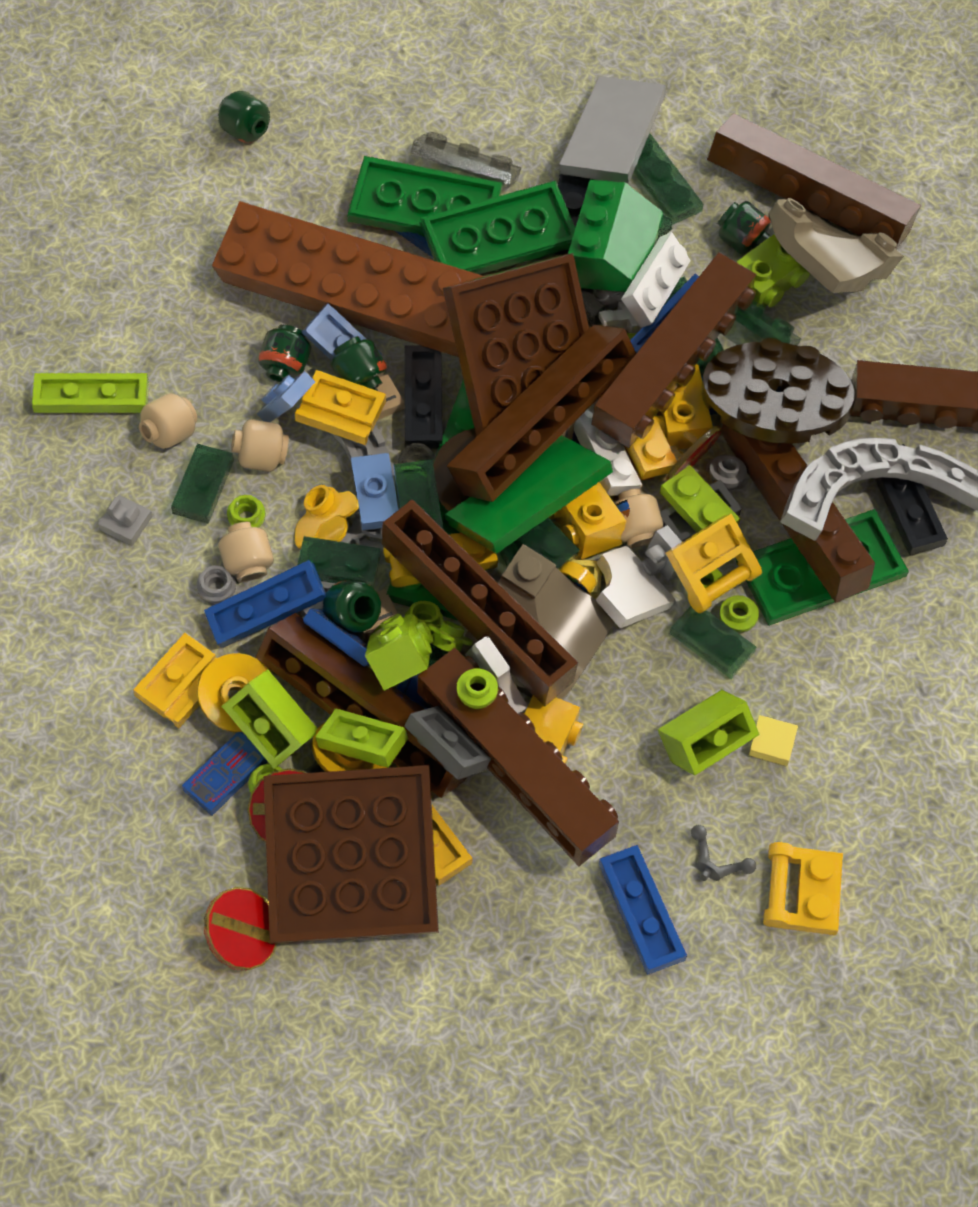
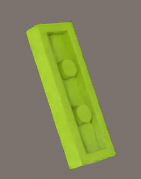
M34 373L32 408L34 413H141L142 408L148 404V374Z

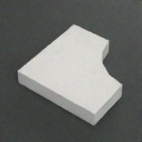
M627 545L602 554L597 561L598 567L604 574L606 588L600 593L596 601L620 629L666 611L676 601L654 575L649 576L640 566L642 561Z
M485 636L475 643L465 655L473 658L480 669L487 670L493 674L498 686L506 694L508 704L517 713H520L527 708V704L513 682L509 665L491 639Z

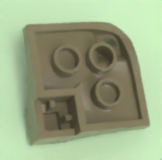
M791 198L777 200L768 213L774 234L781 246L831 293L863 291L871 280L887 279L904 257L895 249L897 244L888 235L881 232L879 234H863L861 237L848 234L829 225L813 212L806 211L800 203Z
M522 544L502 574L498 584L578 661L574 682L557 696V698L564 700L590 663L615 622L597 603L596 599L568 579L556 568V564ZM467 631L465 637L471 639L473 643L471 646L463 644L460 653L464 657H466L465 654L478 642L469 631ZM511 674L517 689L532 698L533 694Z

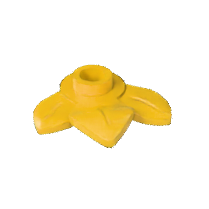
M318 485L312 488L304 499L306 513L296 524V546L302 549L316 539H319L327 547L337 546L347 533L348 525L346 518L359 509L357 497L350 491L339 493L333 487Z

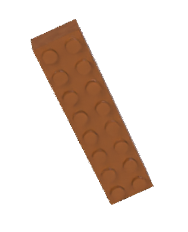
M242 201L238 203L212 264L213 269L224 283L317 313L324 305L329 303L349 323L458 357L443 288L484 277L483 275Z

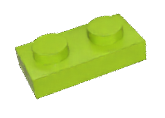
M691 465L661 485L659 493L696 533L724 515L731 513L739 525L740 518Z
M340 709L333 711L315 736L318 747L387 768L408 740L404 727Z

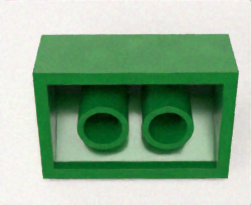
M589 181L568 254L573 253L580 288L626 292L657 242L663 220V211L626 182Z

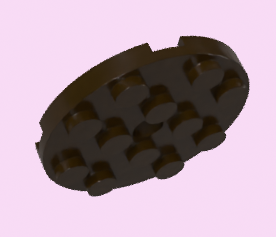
M765 338L761 342L739 344L718 352L705 368L701 391L707 409L713 408L721 415V423L728 428L754 439L789 444L810 442L812 435L823 432L828 436L837 432L848 421L854 401L853 384L846 372L834 361L820 354L819 350L813 346L783 343L775 338ZM778 386L781 387V392L776 391Z

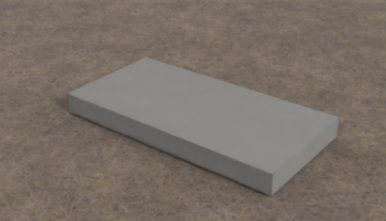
M599 76L559 164L560 174L626 182L629 184L665 98L666 85Z

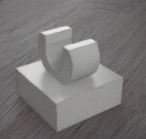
M118 494L99 521V530L133 546L153 517L152 511Z
M668 525L655 532L645 552L648 559L641 562L640 566L649 576L655 575L660 571L670 581L678 575L665 553L682 541Z

